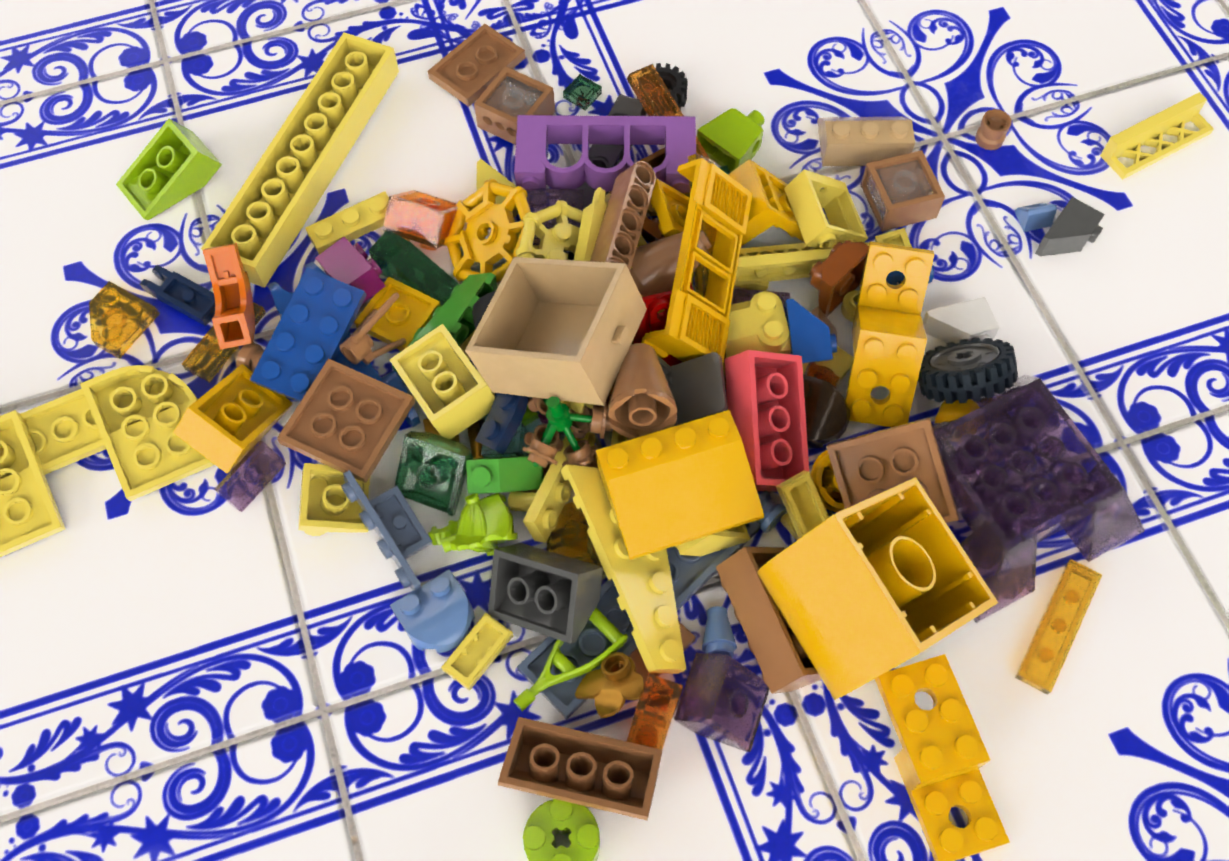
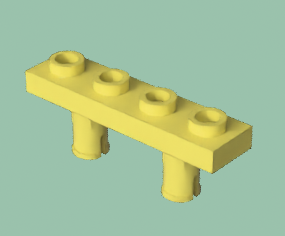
M590 432L586 433L583 439L575 438L576 441L588 440L590 446H594L596 443L595 434ZM566 436L563 439L564 446L562 450L557 451L554 460L558 461L557 465H550L537 493L514 491L510 492L508 496V506L511 507V511L527 512L523 522L536 542H547L552 530L557 526L559 515L565 503L569 501L573 489L570 481H565L560 471L563 468V462L567 460L563 452L570 445Z

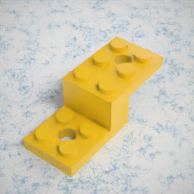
M942 654L890 670L875 678L902 746V750L894 757V760L934 861H957L1010 843L979 770L991 759L946 655ZM925 692L929 694L933 699V708L923 710L918 707L915 702V693ZM958 807L966 813L968 822L965 828H958L951 823L949 819L951 808Z

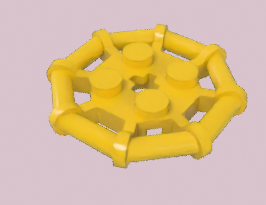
M489 179L484 182V186L465 200L457 202L456 206L458 208L448 237L444 238V245L448 248L454 267L453 276L458 281H464L468 275L482 273L496 275L497 283L503 279L512 259L516 257V250L520 246L524 227L523 217L528 212H531L527 201L528 194L523 187H512L498 183L495 179ZM498 195L506 197L502 204H495ZM515 207H517L521 219L518 222H515L512 214ZM465 222L468 223L466 230H463ZM490 228L491 234L487 239H485V237L488 235V229ZM460 247H462L464 256H462ZM503 258L507 260L506 263L493 271L495 263ZM475 262L480 263V273L471 270Z

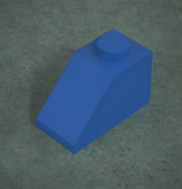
M786 299L784 301V309L790 334V355L802 356V364L832 360V353H837L835 333L830 334L829 326L794 299Z

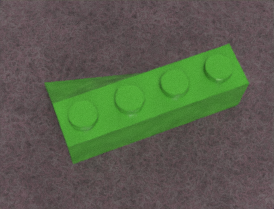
M492 273L468 275L462 284L459 283L454 287L450 298L444 305L436 308L432 319L426 326L417 330L413 341L408 346L441 324H444L457 344L461 346L475 330L472 315L473 305L479 298L487 293L496 291L498 288L496 275Z

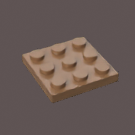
M328 359L280 432L277 440L281 445L342 473L350 470L355 479L367 483L415 404L414 396Z
M930 417L831 443L826 446L845 509L916 477L944 521L950 523L959 520Z

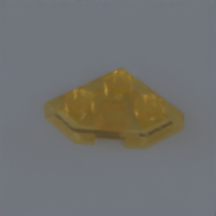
M109 281L89 302L91 340L99 348L120 359L160 313L153 305Z

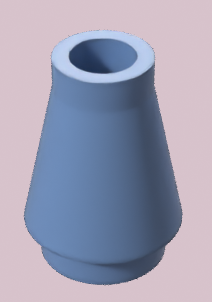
M720 606L711 607L707 610L702 650L710 661L722 662L730 660L734 657L737 645L728 619L727 609Z

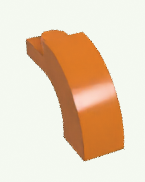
M237 243L206 248L203 250L215 298V315L212 318L220 350L252 344L255 336L254 303L247 271L244 272Z

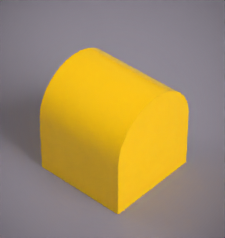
M916 477L833 514L773 557L757 571V574L834 700L920 654L998 603Z

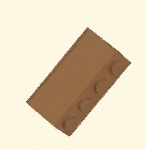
M744 547L717 565L716 569L721 578V585L727 592L733 605L735 617L741 623L748 639L749 649L755 655L762 671L764 683L769 687L771 694L792 692L822 680L757 574V571L764 564L785 550V548Z
M518 717L498 779V786L648 821L663 750Z

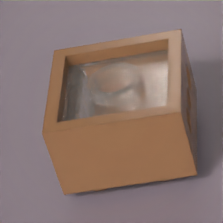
M505 66L474 103L477 127L516 145L518 115H553L555 112L554 88Z
M922 150L866 164L860 186L881 231L937 218L945 195Z

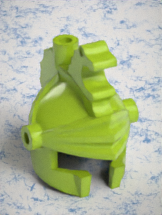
M477 493L468 495L465 498L466 504L461 511L459 520H450L448 525L441 529L433 526L431 531L428 532L432 545H442L445 553L452 550L462 551L470 549L475 552L486 553L487 556L494 555V549L499 548L498 545L518 539V533H514L512 513L509 512L508 507L505 505L504 502L507 500L502 493H495L481 499Z

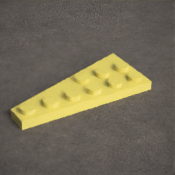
M566 464L560 471L564 480L570 481L575 493L572 499L577 510L582 509L589 525L587 533L608 581L613 580L619 593V597L616 599L621 611L626 610L633 625L631 634L648 673L680 674L687 669L667 549L629 560L598 468Z

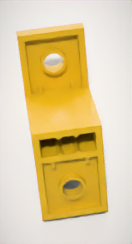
M751 159L728 174L753 193L746 235H743L741 247L772 226L775 228L780 227L790 237H796L804 242L784 190L788 185L787 183ZM656 179L650 203L657 212L659 230L665 237L683 232L690 197ZM702 219L700 231H704L712 244V247L708 249L710 256H712L717 229Z
M872 241L869 243L852 325L854 357L845 401L850 410L849 421L886 427H895L908 423L927 343L921 311L935 255L932 250ZM890 272H902L905 275L903 282L899 285L889 284L886 278ZM884 386L890 392L884 399H875L872 397L871 391L875 387Z

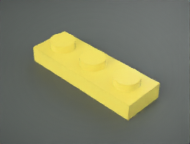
M386 191L307 226L305 229L318 254H321L344 236L350 242L400 219L391 199Z

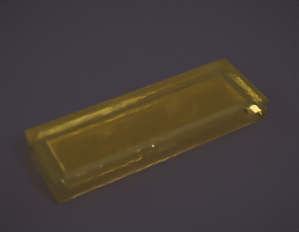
M254 303L256 326L266 312L262 306ZM212 326L181 364L185 370L210 383L239 346L220 350L215 329Z

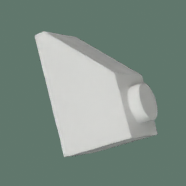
M986 297L928 310L923 319L925 333L945 343L954 342L957 344L960 343L959 340L967 339L968 342L972 341L973 338H980V341L985 338H992L994 340L1000 329Z

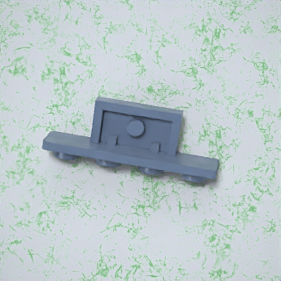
M351 471L344 472L345 484L341 485L345 495L351 503L357 501L363 512L359 513L363 524L368 531L374 529L381 540L376 543L383 556L387 560L392 557L398 566V569L394 572L404 588L410 586L413 591H416L421 587V583L406 559L431 545L432 540L397 485L369 501Z

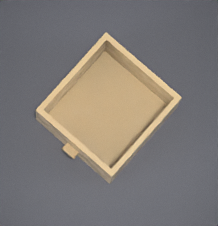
M514 257L465 352L493 393L544 399L556 396L560 401L604 406L647 308L626 263Z

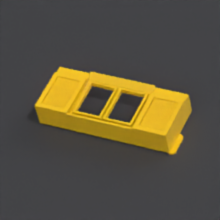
M703 158L679 165L677 172L692 182V188L666 325L663 330L645 333L642 343L652 346L656 354L661 358H665L670 354L682 362L716 352L721 356L723 365L731 321L729 320L741 244L743 235H746L753 193L713 163L710 164ZM702 219L717 229L712 256L697 247ZM695 260L710 269L705 298L690 289Z

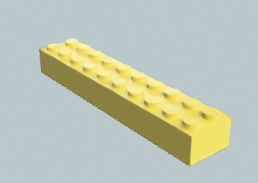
M343 32L202 246V251L206 248L237 243L244 272L247 271L249 282L264 288L266 287L399 73L393 47Z

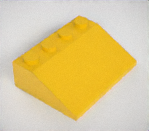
M730 410L596 450L598 470L629 560L764 518V512L743 442Z

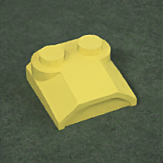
M763 291L755 294L750 301L731 304L729 320L731 321L725 350L726 358L746 350L782 354L791 353L789 328L779 296L772 292Z
M304 463L300 490L298 530H302L311 536H321L327 532H368L359 516V513L363 512L357 501L353 503L349 501L341 485L345 484L342 472L324 464ZM370 478L367 483L356 479L366 497L369 498Z

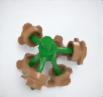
M556 396L549 399L533 397L528 401V408L532 412L539 411L541 414L546 415L548 424L537 426L533 433H526L524 442L530 446L527 448L523 447L522 450L529 454L527 460L532 462L534 467L541 466L546 468L548 463L557 465L558 461L554 460L557 451H561L564 446L559 432L564 431L570 445L563 452L567 460L563 462L562 466L564 467L566 464L588 467L593 463V455L596 454V450L599 447L598 445L590 446L588 440L576 441L575 438L583 439L586 433L590 432L600 434V439H604L605 431L611 432L612 428L607 415V403L603 407L594 405L592 409L585 406L583 413L579 414L569 409L566 404L561 403L560 399Z

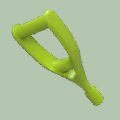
M596 606L589 620L606 636L612 645L589 663L576 668L560 651L564 641L557 639L535 684L529 690L526 688L513 702L523 712L536 700L535 696L541 691L555 684L584 675L600 666L607 656L617 652L627 642L628 635H623ZM553 664L562 674H551Z

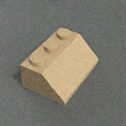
M903 116L818 118L817 121L822 166H866L867 163L912 153L915 146L912 120Z

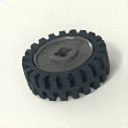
M973 338L972 341L968 342L967 339L959 340L960 343L957 344L954 342L946 343V347L940 345L935 347V350L925 352L926 355L923 356L918 377L921 394L926 396L928 400L934 399L935 402L939 403L945 400L946 403L953 404L956 400H959V403H967L968 399H973L975 402L980 401L983 396L991 398L994 397V393L1001 394L1005 392V388L1010 389L1013 383H1016L1018 380L1014 347L1000 339L993 341L992 338H985L980 341V338Z

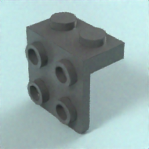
M712 352L670 366L658 356L677 404V420L674 426L728 409L722 358L718 353Z

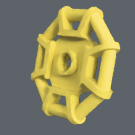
M558 200L555 205L535 213L528 212L523 217L524 227L520 246L516 250V257L570 260L564 250H569L575 255L580 228L569 224L568 218L581 223L583 211L567 205V202L564 200ZM556 218L557 224L553 228L547 229L542 224ZM535 235L540 238L539 249L532 247Z

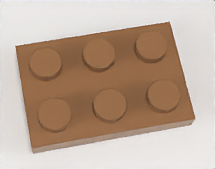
M483 24L430 68L428 76L430 80L469 107L481 96L505 66L513 69L526 58L525 50L487 24Z

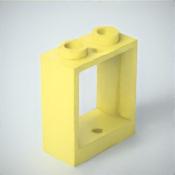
M804 169L784 188L806 246L826 249L833 248L838 242L844 243L850 240L851 242L862 241L864 243L868 239L845 182ZM822 208H824L830 224H828Z

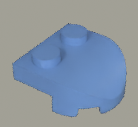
M450 569L428 581L416 591H412L390 604L391 609L412 644L420 651L436 649L438 653H444L456 648L468 635V628L472 619H475L473 607Z

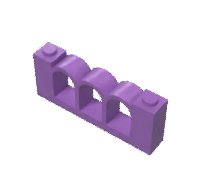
M518 115L514 168L516 187L521 186L527 192L546 191L547 185L554 190L571 191L586 182L595 190L600 187L606 192L612 191L616 177L635 164L631 160L630 145H665V160L661 165L653 168L656 179L681 193L691 192L692 182L677 172L679 165L696 160L695 116ZM548 144H582L581 158L571 167H556L548 161ZM589 144L624 145L623 159L618 165L611 168L597 167L589 160Z

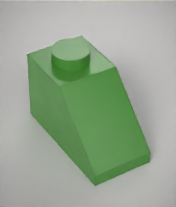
M528 456L487 457L466 460L468 494L539 489L544 479L543 467H534L533 463L527 460Z

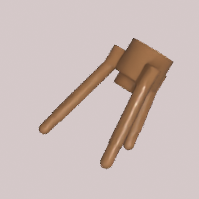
M397 292L379 310L373 309L353 334L340 344L342 354L351 363L358 364L363 361L368 365L375 358L406 343V340L402 338L372 352L371 348L374 346V342L367 334L399 298Z

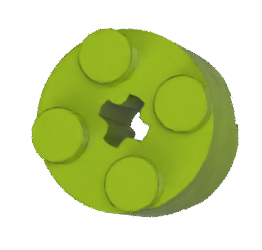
M552 799L538 806L526 822L522 838L524 850L529 861H597L600 851V832L595 817L586 806ZM569 833L570 846L566 848L560 845L555 848L556 840L554 837L557 834L564 836Z

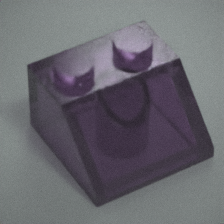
M696 653L673 720L698 735L745 752H750L770 689L762 678L727 654Z

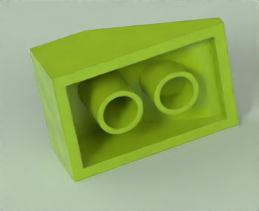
M168 118L119 179L116 186L143 219L148 221L203 188L222 164L193 131Z

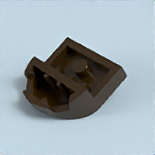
M803 375L808 447L822 448L823 444L833 439H839L844 434L849 424L850 410L843 395L831 383Z

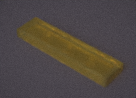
M1072 559L1066 563L1014 678L1046 695L1052 692L1103 576L1102 574Z

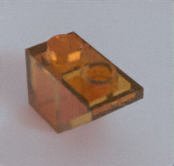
M649 673L645 682L644 692L638 701L626 742L663 750L682 697L683 685Z

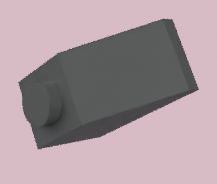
M1072 197L1043 237L1035 254L1041 257L1081 252L1088 241L1094 243L1100 235L1103 227L1099 226L1105 214Z

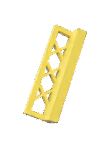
M1198 92L1109 138L1100 156L1123 180L1210 135L1214 128L1199 114L1207 99ZM1191 121L1199 131L1184 129L1185 124ZM1163 135L1178 136L1177 142L1162 141ZM1141 146L1156 148L1155 153L1140 152ZM1118 158L1134 159L1133 165L1126 168Z
M805 242L741 248L735 285L809 278V273L818 261L824 262L829 257L833 248L818 249L806 246Z

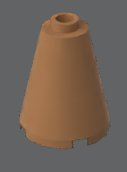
M702 230L699 234L697 247L710 255L708 249L712 247V244ZM683 232L637 247L630 273L642 297L672 291ZM696 260L694 261L693 271L701 265Z
M635 343L630 346L615 380L607 410L609 424L613 430L620 435L637 438L639 434L654 433L673 427L677 420L678 410L655 349L644 343Z

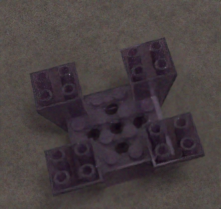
M1028 374L1018 377L1017 382L1013 383L1010 389L1005 388V392L1001 394L994 393V397L991 398L983 396L980 401H975L979 405V409L957 420L932 424L956 508L973 531L960 545L998 601L996 605L974 618L973 620L976 623L1035 591L1037 543L1064 529L1085 559L1090 562L1145 531L1124 487L1042 380Z

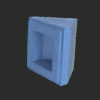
M1038 203L1015 209V215L1023 232L1051 227L1057 211V205Z

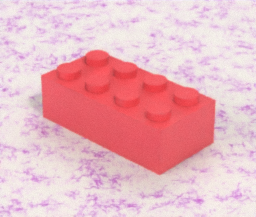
M746 350L725 358L727 410H730L742 439L757 491L778 492L777 485L804 470L809 471L802 356Z

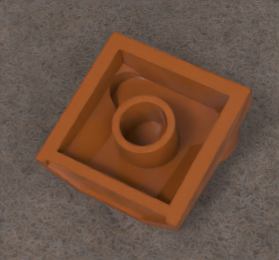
M847 240L844 243L838 242L831 250L829 257L824 262L818 261L809 273L811 277L810 285L818 290V306L827 317L843 302L847 293L856 290L861 285L869 248L862 241L851 242Z

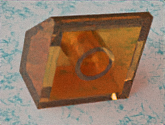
M417 190L390 195L383 231L393 234L392 237L396 240L404 242L412 240L419 242V246L423 249L435 251L437 248L445 246L444 240L445 237H448L458 208L456 206L457 203Z

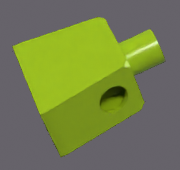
M731 108L697 130L696 149L730 173L747 160H752L760 149L764 131L761 126L765 123V119L757 110H753L745 116L737 109Z

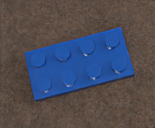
M307 267L250 380L254 384L300 403L327 360H335L340 350V344L344 342L366 297L365 291Z

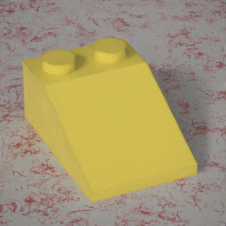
M441 324L389 359L445 442H448L490 413L495 396L444 324Z

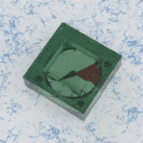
M579 74L563 91V98L586 111L602 94V86Z

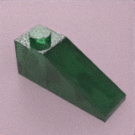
M388 229L369 249L371 258L380 267L383 276L391 277L440 301L441 305H444L450 298L454 287L459 284L414 244Z

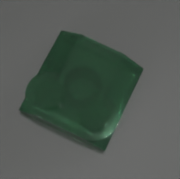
M410 431L404 435L395 486L397 485L404 498L443 511L453 517L457 510L467 473L466 460L473 459V455L469 448L462 443L430 432Z

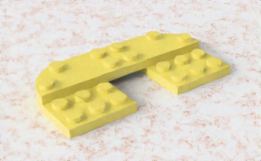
M126 366L80 383L82 389L26 412L19 413L17 410L0 416V557L65 530L64 523L45 477L48 473L107 450L125 497L132 501L214 466L215 464L173 433L187 408L198 400L192 390L176 375L157 370L153 366Z

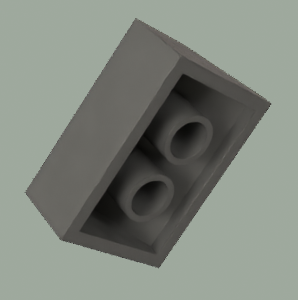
M523 543L494 549L488 614L491 617L570 644L575 643L600 601L603 567Z

